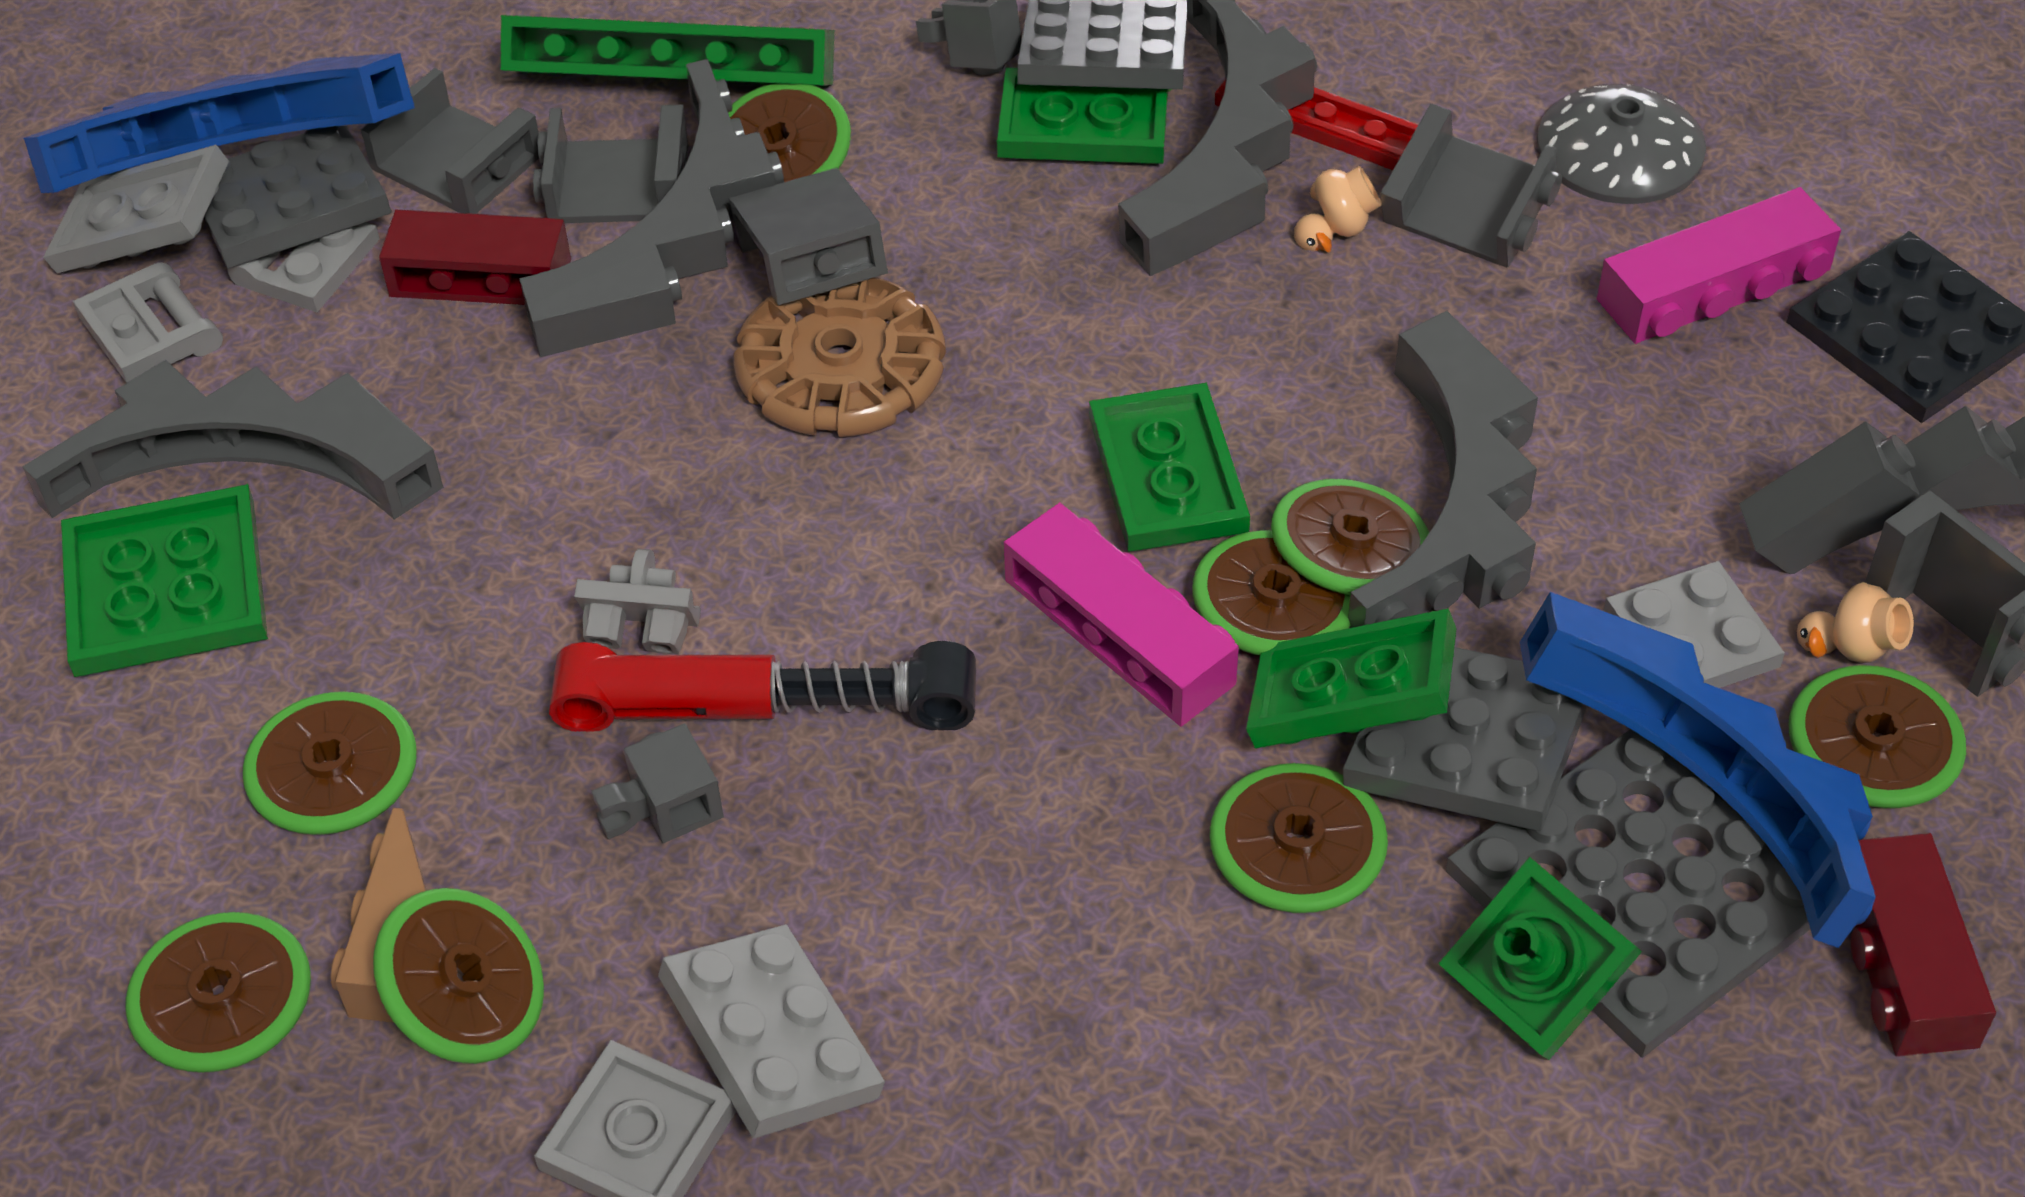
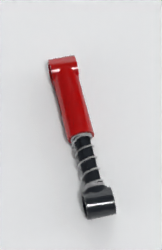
M942 640L920 646L913 653V657H910V661L905 663L901 661L900 664L893 661L889 668H868L865 661L861 663L860 668H839L835 661L831 664L830 668H809L806 661L801 664V668H782L779 661L776 663L774 655H617L603 645L579 642L563 647L557 654L549 715L560 727L578 732L601 731L608 728L614 720L774 719L775 713L779 711L781 705L790 713L797 705H813L815 710L820 713L826 705H843L847 712H851L856 705H872L877 712H881L885 705H893L894 709H897L899 712L902 710L909 712L912 720L925 729L958 730L966 727L974 718L976 658L974 653L966 646L957 642Z

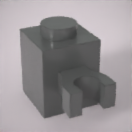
M947 0L942 4V8H935L931 11L932 19L920 18L916 21L919 42L947 41L951 67L972 68L976 74H992L1003 70L1004 64L1020 53L1022 37L1016 0Z
M685 723L664 732L652 733L640 742L624 748L630 781L606 784L591 791L593 800L599 809V812L596 813L597 819L608 840L625 833L646 817L651 821L662 844L724 818L718 780Z

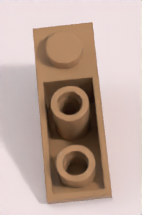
M402 808L392 809L385 833H378L373 840L370 853V868L372 872L366 890H359L354 897L351 908L352 932L347 947L339 948L333 959L331 969L332 988L338 990L349 1018L393 1022L381 1001L374 978L373 955L379 931L389 914L404 900L415 894L427 891L415 845Z

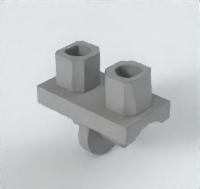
M638 548L634 554L632 566L612 565L610 569V582L577 579L574 598L583 610V638L586 642L597 643L610 649L621 648L625 620L645 622L642 639L645 650L654 653L679 655L688 626L698 627L701 609L699 606H694L691 589L674 587L676 580L675 570L655 568V556L651 549Z

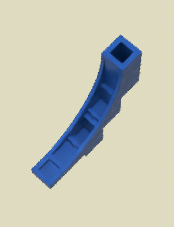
M400 53L316 58L273 73L232 75L189 90L144 93L102 107V112L25 137L24 141L41 193H55L100 176L213 145L220 146L259 137L322 127L376 123L411 110L415 106Z
M1549 592L1519 642L1526 681L1568 696L1632 729L1679 761L1716 791L1760 836L1787 871L1801 894L1813 939L1839 948L1854 926L1863 923L1867 919L1876 898L1858 841L1862 840L1867 834L1871 818L1873 817L1859 774L1787 749L1775 708L1704 683L1692 643Z

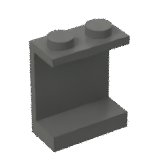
M436 68L432 69L415 85L410 87L415 108L376 123H369L361 129L369 164L373 171L458 213L477 214L539 159V132L534 114L518 107L495 127L451 106L443 71Z
M1430 103L1380 193L1383 222L1508 268L1518 250L1526 252L1530 247L1538 226V220L1535 218L1542 205L1551 206L1559 192L1562 174L1557 172V148L1546 144L1536 164H1530L1453 136L1451 110Z
M661 105L658 139L567 141L562 109L550 108L548 130L540 131L538 135L539 160L541 165H543V169H534L533 173L536 203H545L547 218L564 219V223L641 221L669 192L688 160L689 142L683 105Z
M838 168L729 198L739 247L742 253L758 248L762 252L771 296L777 305L888 273L880 223Z
M1930 490L1887 519L1884 523L1865 583L1881 587L1892 598L1905 599L1914 593L1983 648L1967 688L1976 697L1980 696L1997 682L2003 686L2013 683L2025 670V563Z

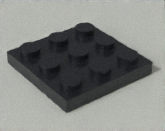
M1911 231L1906 232L1790 307L1786 321L1787 324L1920 423H1923L2025 353V312Z

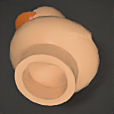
M1361 166L1348 173L1329 169L1323 171L1311 186L1310 195L1312 199L1319 201L1324 215L1309 214L1303 216L1294 228V239L1297 245L1305 250H1324L1330 253L1334 233L1340 236L1352 237L1364 230L1368 222L1369 213L1382 206V203L1371 180Z
M1861 582L1852 586L1843 596L1835 617L1828 612L1816 611L1809 613L1801 619L1797 628V639L1806 651L1811 652L1817 658L1823 657L1837 648L1848 660L1868 663L1878 660L1889 650H1902L1907 647L1913 634V613L1905 599L1892 598L1881 587Z

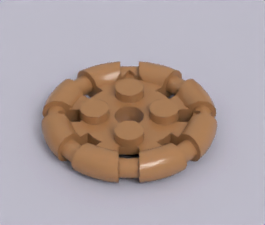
M874 277L782 305H777L773 297L769 296L752 311L743 323L737 336V342L740 347L734 351L733 367L737 382L746 399L753 405L760 403L763 416L789 430L811 436H816L817 430L838 431L839 438L869 434L894 425L896 423V415L904 410L913 413L929 398L938 385L944 367L940 360L946 355V343L942 328L935 314L927 305H918L915 302L914 294L900 285ZM799 313L804 318L796 323L794 314ZM884 320H889V325ZM836 345L852 347L850 351L842 354L827 352L832 346ZM785 379L789 380V382L785 383L779 388L775 386L780 382L784 381ZM884 384H886L891 391L883 395ZM820 400L840 401L839 407L820 406Z

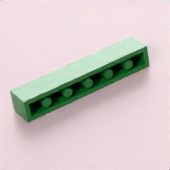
M501 15L500 70L688 79L686 64L708 59L715 80L833 85L835 30Z

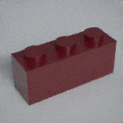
M395 209L379 260L389 297L525 305L520 278L569 264L571 262V254L564 219Z
M1932 833L1858 840L1876 898L1867 919L1853 928L1851 951L1856 967L1859 970H1867L1873 987L1871 1012L1875 1026L1881 1032H1888L1896 1057L1979 1049L1997 1012Z

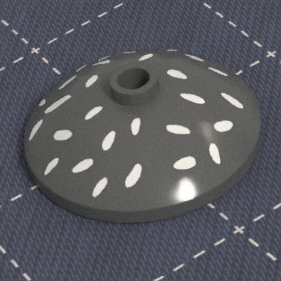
M1628 84L1591 86L1561 98L1544 114L1537 135L1539 156L1546 144L1557 148V172L1562 174L1561 183L1584 196L1610 203H1649L1677 194L1696 179L1702 169L1706 154V142L1702 129L1688 111L1671 98L1659 92Z

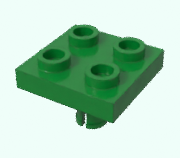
M1529 857L1438 964L1534 1050L1550 1060L1642 951Z

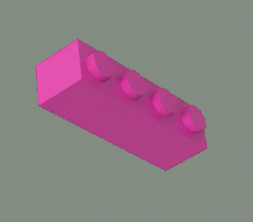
M1801 187L1604 259L1597 300L1635 344L1655 336L1665 337L1674 333L1681 326L1705 317H1718L1731 307L1755 298H1768L1779 289L1803 280L1812 281L1818 279L1831 269L1841 229Z
M1059 502L1004 541L1005 581L1180 727L1236 685L1239 646L1235 643L1229 632L1220 625L1209 623L1189 606L1181 593L1173 588H1166L1148 574L1135 556L1127 552L1122 553L1102 537L1097 527L1090 520L1083 517L1079 518Z

